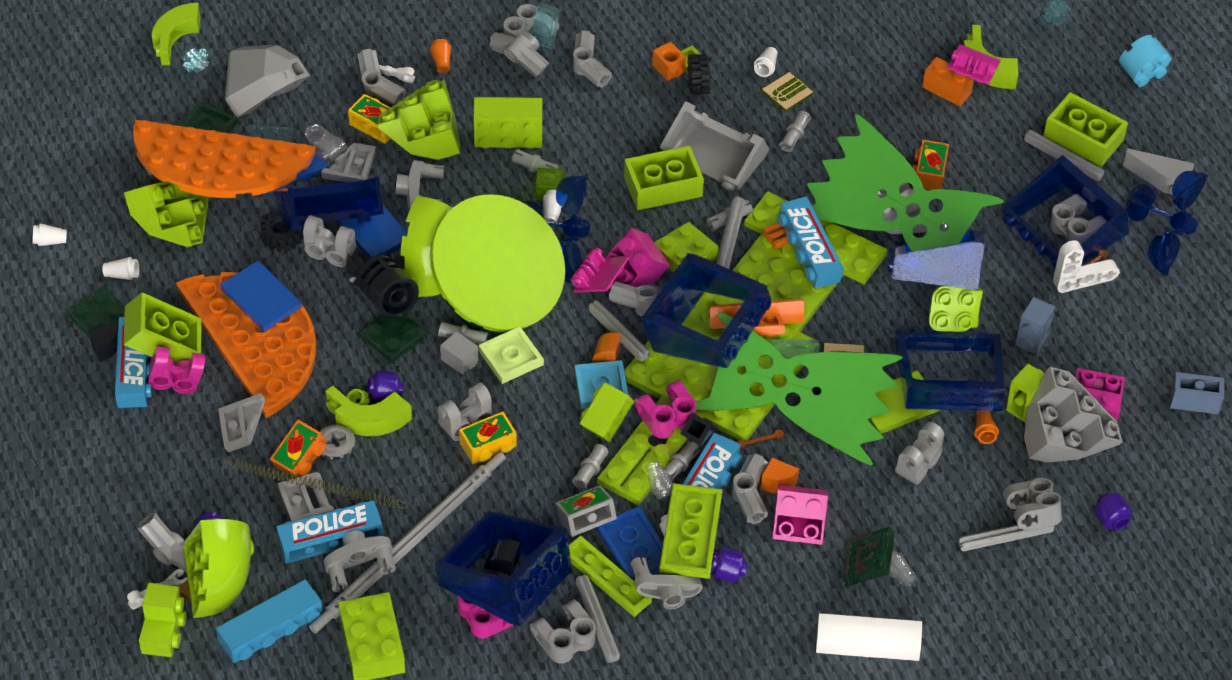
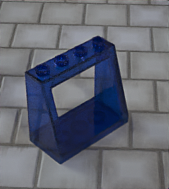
M1064 155L1059 157L1002 206L1004 222L1009 227L1014 226L1023 240L1026 242L1030 240L1040 255H1046L1050 258L1054 268H1056L1059 252L1020 216L1065 188L1073 195L1079 194L1087 202V207L1092 212L1108 221L1081 244L1084 251L1082 264L1099 254L1100 250L1107 249L1129 234L1127 210Z
M970 230L965 233L958 244L911 251L905 241L895 243V249L890 248L888 272H892V279L978 291L985 246L983 232Z
M688 253L644 313L642 320L653 352L728 368L730 363L737 357L743 344L748 341L754 328L759 325L765 312L771 307L772 299L767 285L696 254ZM704 292L744 300V303L718 340H714L682 325Z
M488 511L437 561L435 572L438 585L510 624L521 626L572 572L567 529ZM508 539L520 542V554L527 557L508 579L469 569L498 540Z

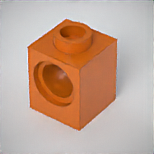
M669 42L653 50L652 65L668 81L685 73L686 57L672 42Z

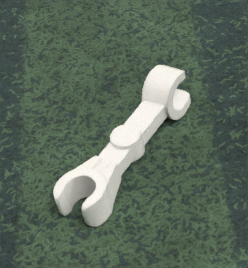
M379 65L381 74L385 76H395L406 83H413L415 79L413 75L414 69L411 67L396 69L391 66Z
M177 569L165 581L155 584L180 587L187 580V577L178 580L177 578L184 576V570ZM146 590L142 592L132 591L127 595L128 605L131 609L134 610L142 606Z

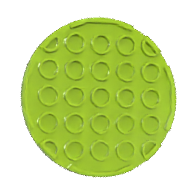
M480 195L460 202L439 222L430 247L431 271L442 297L449 302L458 315L470 323L473 322L482 326L486 330L508 332L519 326L522 329L530 327L552 310L561 295L564 285V256L552 228L535 210L510 197Z

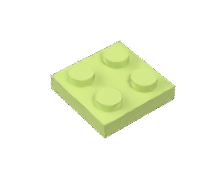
M520 326L478 345L480 354L502 384L544 365L543 357Z

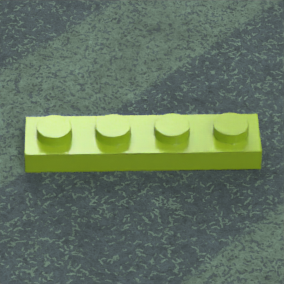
M579 536L563 549V557L583 574L589 576L591 581L633 617L652 603L651 597L640 595L637 592L634 580L582 536Z

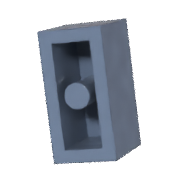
M1033 297L1021 316L1015 345L1024 351H1030L1037 355L1049 335L1055 306Z
M1175 372L1170 389V408L1219 414L1224 399V378Z

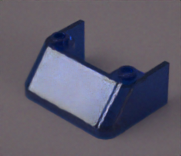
M379 177L363 181L294 189L288 187L275 191L276 202L284 226L289 227L290 231L303 230V225L310 215L323 219V223L357 219L358 223L372 221V216L384 214Z

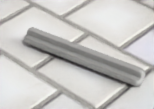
M1029 130L1025 134V142L1091 179L1100 181L1103 177L1104 170L1039 133Z
M735 197L732 200L713 273L714 278L724 280L728 275L746 203L745 199Z
M599 301L589 304V312L611 333H621V343L639 361L649 358V350Z
M1017 524L962 536L959 538L958 544L961 551H968L1054 531V526L1023 530Z
M585 574L578 576L575 584L587 614L596 625L595 634L605 659L608 663L616 662L620 658V653L589 576Z

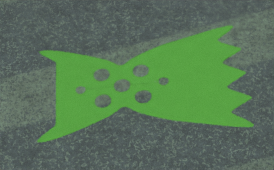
M855 114L861 133L860 136L837 138L846 157L822 161L830 176V181L807 184L816 201V204L811 206L818 219L857 229L873 231L900 230L906 244L929 274L940 285H948L944 266L982 207L1000 204L1004 201L999 197L976 192L948 189L925 190L919 176L905 157L860 115ZM910 183L913 186V193L910 196L905 197L900 194L899 188L902 184ZM881 189L887 192L883 198L878 196V192ZM940 199L943 202L942 210L936 213L931 212L929 209L931 200ZM911 203L918 204L920 207V213L915 217H909L906 214V208ZM894 208L897 211V217L894 221L888 222L883 218V213L886 209ZM942 223L948 224L947 231L940 230ZM918 224H923L927 228V233L922 238H917L912 233L913 228Z
M718 313V316L728 328L729 335L711 394L708 398L696 402V410L743 409L758 407L771 402L776 404L784 415L808 433L867 465H873L870 457L860 445L884 438L868 419L891 412L875 393L898 386L883 371L882 367L901 360L902 356L878 353L820 352L786 359L773 345L753 330L726 314ZM769 355L773 360L772 366L767 369L761 368L758 364L760 356ZM797 365H804L808 368L809 374L806 378L799 379L794 375L793 371ZM744 366L746 373L739 374L737 368ZM775 374H783L787 379V383L783 387H776L772 384V377ZM753 383H761L764 386L765 392L763 395L754 396L750 393V386ZM819 387L821 393L814 395L811 389ZM791 392L797 393L801 398L800 403L797 406L788 405L785 400L787 394Z

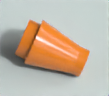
M445 39L434 40L431 43L430 52L437 72H448L450 70L451 45Z
M981 408L976 412L975 437L980 443L990 444L997 439L999 430L991 416L990 410Z

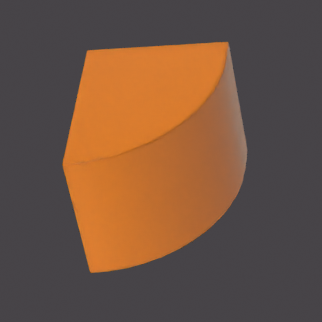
M607 333L598 339L592 363L618 360L621 333Z
M772 458L762 475L760 489L769 493H778V485L795 487L798 483L799 469Z

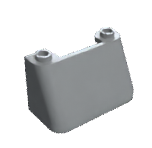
M685 101L661 143L660 150L666 151L690 145L701 173L721 182V186L729 191L739 190L764 160L769 151L764 138L755 134L752 137L748 133L744 135L709 118L704 112L694 111L696 106Z

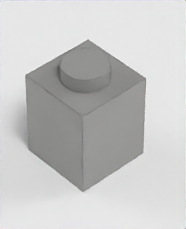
M457 331L440 345L441 360L459 373L463 374L468 369L476 366L478 362V346Z

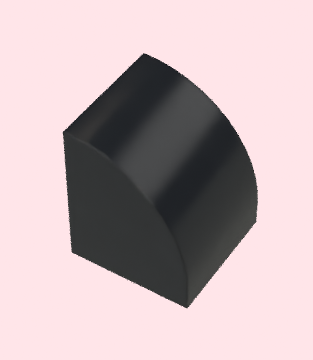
M116 321L88 331L91 346L99 362L109 359L117 352L118 328Z
M691 413L680 434L705 448L713 433H717L719 428L702 417Z
M503 539L493 543L484 568L513 576L520 558V542Z

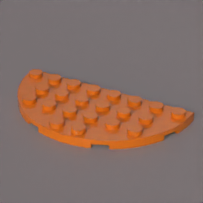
M135 120L133 130V142L137 151V157L151 174L164 183L169 181L178 185L179 190L206 197L236 198V194L251 193L252 196L281 188L295 180L299 172L309 167L316 151V146L155 123L147 120Z
M221 272V275L204 277V274L176 282V289L193 314L201 318L202 327L250 397L262 393L266 401L262 410L265 418L277 413L300 393L313 371L316 359L314 327L303 305L301 309L263 332L221 290L220 284L236 275V272Z

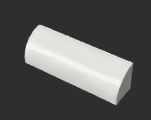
M819 613L816 653L919 661L922 621Z

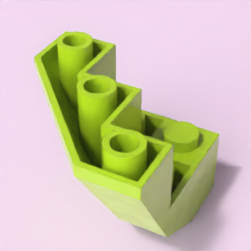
M433 80L426 83L425 86H422L378 116V128L411 155L440 160L460 154L457 123L445 80Z
M169 181L124 192L130 215L149 235L185 247L202 243L209 197L179 190L178 185Z

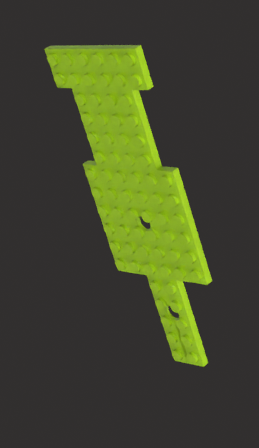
M767 192L753 209V212L744 221V226L761 235L717 290L696 280L669 314L668 322L662 328H658L644 345L649 350V358L639 361L635 357L624 370L626 382L659 399L656 406L672 405L666 387L678 380L683 383L695 402L710 396L719 367L711 359L714 354L723 353L729 335L728 328H710L709 306L803 299L804 322L784 324L785 334H778L775 337L762 335L761 337L773 345L786 359L813 353L818 347L819 341L801 333V331L837 283L814 289L811 281L806 279L802 263H799L796 259L793 245L787 244L774 249L764 236V228L778 223L777 214L780 211L781 203L787 202V200L771 192ZM819 219L844 268L842 277L845 275L865 285L886 257L888 249L839 225ZM762 355L758 359V364L761 368L767 369L772 366L773 360L769 355ZM797 365L794 368L793 373L795 376L804 365ZM739 366L737 371L739 374H745L746 368ZM775 374L772 377V384L776 387H783L787 383V379L783 374ZM756 382L750 386V393L754 396H761L765 392V388L761 383ZM770 402L766 405L743 409L696 410V415L713 423L720 431L731 437L747 441L774 406V403ZM642 421L597 478V484L639 506L662 477L659 476V472L671 462L670 458L674 454L679 453L685 447L689 439L680 434L683 429L676 428L673 434L666 438V444L652 446L648 442V438L652 435L645 422Z

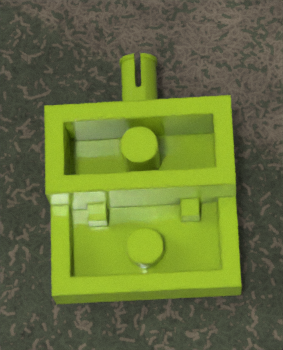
M690 222L654 242L670 264L669 269L682 281L702 269L708 274L712 273L715 269L712 263L717 261L719 254L718 245Z

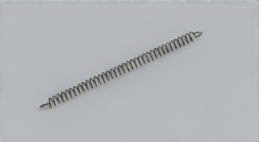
M236 459L235 464H234V466H233V468H234L235 465H236V470H238L239 467H240V470H241V472H242L243 469H244V467H245V472L247 473L248 470H249V467H250V474H251V473L253 472V470H254V474L256 475L257 472H258V470H259V476L262 475L263 470H264V477H266V475H267V473H268V478H270V477H269L270 467L268 468V470H267V472H266V474H265V466H264L263 469H262V472H261V474H260L261 465H259V467H258V469H257V472H256V464H254V467H253V469H252V471H251V463H250V464H249V467H248V469H247V471H246L247 462H245V464H244V466H243V469H242V460H241V461H240V464H239V466H238V468H237V462H238V460ZM274 468L271 472V475L273 473V479H275L277 476V480H280L282 476V481H284L287 476V483L290 481L291 478V483L293 484L296 479V485H298L301 479V486L304 484L305 481V487H307L310 481V488H312L314 484V489H316L319 484V490H321L324 484V492L328 487V492L330 493L333 487V494L336 492L337 489V494L339 495L342 490V496H344L347 490L346 496L348 497L351 492V498L354 497L356 492V500L358 499L359 495L360 500H362L365 495V502L368 500L369 495V501H372L374 498L375 502L376 493L373 494V497L371 499V492H369L368 497L366 499L367 491L364 492L362 497V489L360 490L357 496L356 488L352 496L353 487H351L348 494L347 486L343 494V485L341 486V489L339 491V484H337L336 489L334 491V483L330 488V482H328L325 488V480L323 481L322 486L320 488L321 480L318 481L316 486V478L314 479L311 485L310 477L306 485L307 476H305L302 483L301 475L297 483L298 474L295 475V478L293 480V473H291L290 478L288 480L287 472L283 480L284 471H282L280 477L279 469L277 470L275 477ZM380 494L378 495V497H377V499H376V502H377V500H378V498H379V505L381 504V502H382V500H383V498H384L383 506L386 505L387 500H388V507H390V505H391V503H392V500H393V505H392L393 508L395 507L396 503H397V507H398V508H402V507H399V506H398V504H399V499H397L396 502H395V504H394V497L392 498L390 504H389V500H390V497H389V496L387 497L386 502H385V495H383V497H382V499H381V502H380Z

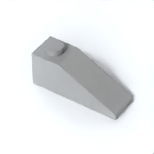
M1127 148L1123 166L1164 193L1186 197L1194 163Z

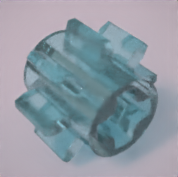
M1051 0L1044 7L1046 14L1043 15V18L1047 23H1051L1052 26H1061L1068 21L1070 15L1067 12L1071 8L1062 0Z
M193 46L182 56L185 60L182 66L188 73L194 70L198 74L209 64L206 60L209 54L203 47L197 50Z

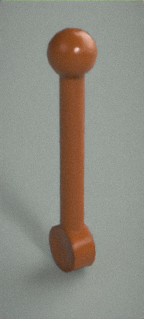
M1100 250L1098 256L1085 265L1096 263L1100 259H1106L1108 252Z
M777 429L774 434L747 441L738 440L737 443H740V449H743L747 445L774 438L780 440L783 438L784 432Z

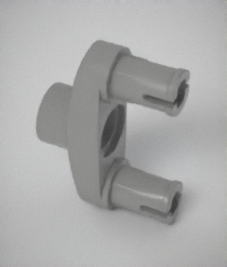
M414 160L409 175L397 174L395 195L407 197L408 211H410L416 196H421L419 195L420 179L434 178L443 180L444 165L426 164L424 161Z
M351 531L345 534L342 538L344 546L330 553L324 559L325 570L330 576L334 592H341L340 585H342L343 590L348 587L344 573L345 569L374 558L378 560L381 574H389L387 567L391 573L396 570L391 554L393 551L391 540L385 536L365 538L362 531Z
M637 557L630 563L635 575L634 583L637 592L646 597L662 599L666 609L671 610L681 607L685 603V598L697 595L703 588L699 577L650 574L646 558L642 557L640 560V557Z

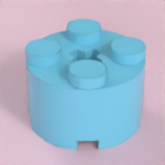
M1146 35L1131 44L1133 48L1129 52L1125 50L1119 59L1120 65L1138 87H1142L1153 77H1156V79L1163 77L1167 73L1166 67L1172 60V57L1155 36L1153 38L1152 35Z

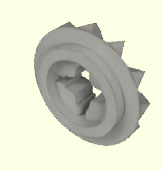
M330 425L320 431L327 441L322 456L327 455L333 459L334 457L343 458L347 453L351 454L352 448L355 447V436L349 428L343 425ZM332 437L339 442V447L332 444Z

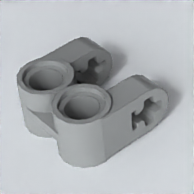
M532 4L521 5L517 9V15L508 17L503 24L504 34L516 37L518 34L524 35L532 43V48L535 51L539 49V42L531 35L532 33L537 31L544 36L551 37L559 30V23L553 16Z
M1075 194L1053 207L1049 227L1054 233L1064 235L1065 243L1076 240L1084 248L1101 238L1109 230L1110 223L1102 216H1097L1090 221L1076 218L1085 210L1087 202L1079 194Z
M312 215L307 218L303 228L305 252L317 260H323L326 257L332 265L338 267L346 266L347 255L352 256L356 250L355 231L341 226L335 237L332 232L324 228L323 219Z
M478 383L469 389V397L461 403L459 409L452 400H448L438 406L439 425L452 440H460L459 429L492 416L491 396L483 383Z
M927 422L923 426L913 445L907 446L899 455L895 473L915 485L922 481L928 468H933L942 453L944 432L940 426L933 422Z
M1036 478L1031 481L1012 484L1005 488L1003 498L1007 506L1016 509L1014 518L1021 529L1031 530L1055 526L1061 522V496L1054 492L1051 480Z
M575 599L562 606V611L570 623V627L553 630L544 618H540L530 624L533 636L550 659L556 663L569 662L574 653L587 651L595 644L596 625Z

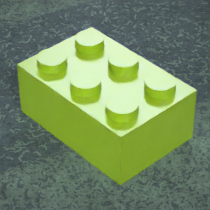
M1070 92L1047 118L1043 136L1102 167L1124 141L1128 122Z
M474 97L475 147L542 148V98Z
M690 145L628 158L624 161V179L637 211L703 197L704 178Z
M141 292L125 306L124 345L151 357L156 346L169 348V358L174 361V364L183 360L189 361L192 353L201 354V318Z
M390 593L338 602L353 679L371 680L405 673L404 653Z

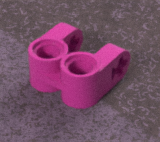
M156 346L150 361L149 384L151 383V387L158 390L169 389L173 386L174 391L181 394L195 392L204 370L205 355L192 353L189 361L183 360L174 364V361L169 358V348Z
M679 380L666 387L672 402L670 406H656L648 394L635 399L637 412L651 431V434L657 438L665 439L670 437L674 429L684 428L691 413L696 414L697 404Z
M495 574L485 576L465 585L458 591L459 614L467 620L471 633L478 638H487L516 624L522 616L514 603H507L496 609L486 603L487 600L494 598L503 590V585Z

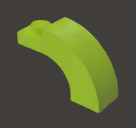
M189 3L175 7L163 14L154 25L152 30L153 47L156 49V57H160L161 65H170L172 46L178 38L186 34L199 33V3Z

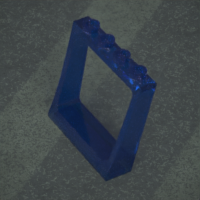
M915 330L896 332V353L903 357L898 361L906 409L1003 411L1005 387L1001 334H988L986 332L978 334L964 332L941 333L939 331L917 332ZM907 350L990 352L993 355L994 381L914 379Z

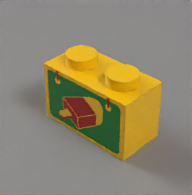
M364 94L348 110L349 125L386 144L390 137L382 132L377 124L378 116L390 109V107L381 103L376 98Z
M504 412L459 429L460 445L472 464L488 461L498 452L507 453L517 446L516 431Z

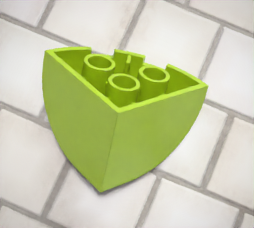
M416 196L407 216L406 222L410 224L407 236H402L400 256H405V269L403 270L418 285V297H428L441 294L431 271L430 247L436 232L435 229L452 207L441 201Z
M230 519L200 520L182 544L193 618L218 614L234 603L245 586L250 569L251 555L254 553V545L251 540L248 524Z

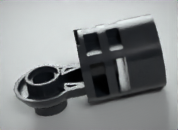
M349 254L347 255L346 269L342 272L343 275L356 287H359L383 315L399 317L412 309L419 296L418 285L394 259L386 255H378L365 262L359 256L354 259Z

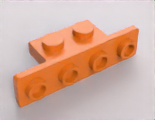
M803 299L711 305L709 306V326L711 329L727 328L718 316V313H723L741 322L760 336L775 337L778 334H785L784 324L804 322Z

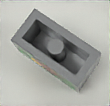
M601 485L556 502L559 522L571 537L617 519L613 498Z

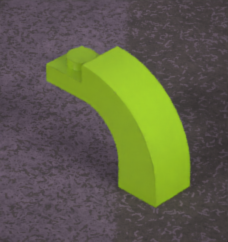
M972 25L971 34L967 33L963 46L1001 60L989 85L997 88L1016 89L1018 59L1001 58L987 52L982 45L981 25Z
M334 386L326 390V406L331 413L335 414L336 425H343L349 428L353 434L361 436L384 435L400 429L412 420L411 405L396 392H393L377 404L359 405L350 401Z

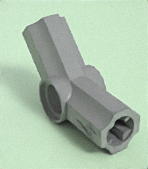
M581 31L579 34H576L573 70L578 75L587 77L597 87L600 86L602 88L612 78V72L593 57L595 35L591 34L590 31Z
M495 32L490 37L489 46L493 51L506 55L514 63L521 64L535 78L549 64L545 58L532 48V43L522 34L513 37Z
M365 49L357 54L365 92L370 96H377L392 106L402 101L406 90L381 76L376 50ZM372 81H377L375 84H369Z
M616 281L612 285L609 294L611 302L635 308V312L643 316L654 329L662 328L668 322L669 315L657 299V290L654 287L642 285L637 288Z
M756 453L748 455L740 472L735 475L732 487V498L738 502L747 523L752 524L761 522L768 515L756 489L768 466V462L763 456Z
M152 513L138 524L137 529L153 546L155 557L165 565L173 564L186 572L182 545L185 542L184 539L177 533L171 532L156 513Z

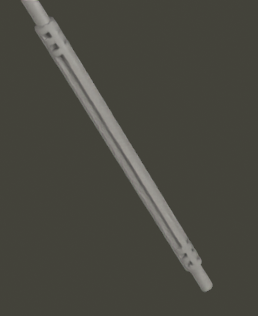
M498 452L488 463L478 467L392 546L393 551L391 554L394 565L491 477V472L506 459L502 452ZM378 560L325 608L326 611L309 626L313 633L316 634L332 618L336 619L340 615L338 602L359 598L383 576L379 571Z

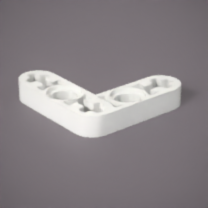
M1073 240L1065 243L1060 248L1053 283L1058 292L1064 293L1111 281L1119 275V269L1113 260L1081 266L1084 251L1080 243Z

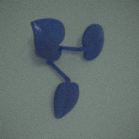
M1184 171L1178 175L1172 186V194L1176 197L1173 203L1181 212L1173 215L1152 206L1157 194L1154 188L1149 185H1138L1129 194L1126 212L1131 220L1135 222L1144 220L1149 210L1170 219V225L1174 230L1165 231L1163 236H1155L1148 250V257L1152 265L1164 275H1168L1170 267L1180 249V240L1177 235L1181 236L1183 233L1191 235L1197 229L1198 222L1196 218L1192 217V214L1188 213L1185 209L1194 203L1203 189L1209 176L1205 173Z
M588 176L566 177L559 182L556 189V201L562 206L561 212L569 216L570 219L564 223L546 221L549 226L562 227L563 232L570 237L561 242V249L565 262L564 281L571 284L573 281L572 276L576 273L581 263L580 249L572 241H578V238H585L590 232L589 222L582 219V217L575 216L583 204ZM535 201L523 202L542 217L543 208L539 203Z

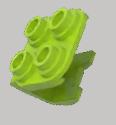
M950 282L948 285L937 286L931 298L929 313L931 328L936 331L964 332L970 328H977L983 290L973 284Z

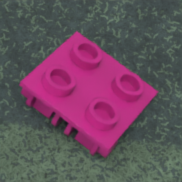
M959 44L957 50L953 52L947 69L989 85L1001 60Z
M595 248L590 250L586 259H584L576 273L572 276V284L575 286L573 292L607 291L612 287L618 274L624 269L629 256L604 258L601 249Z

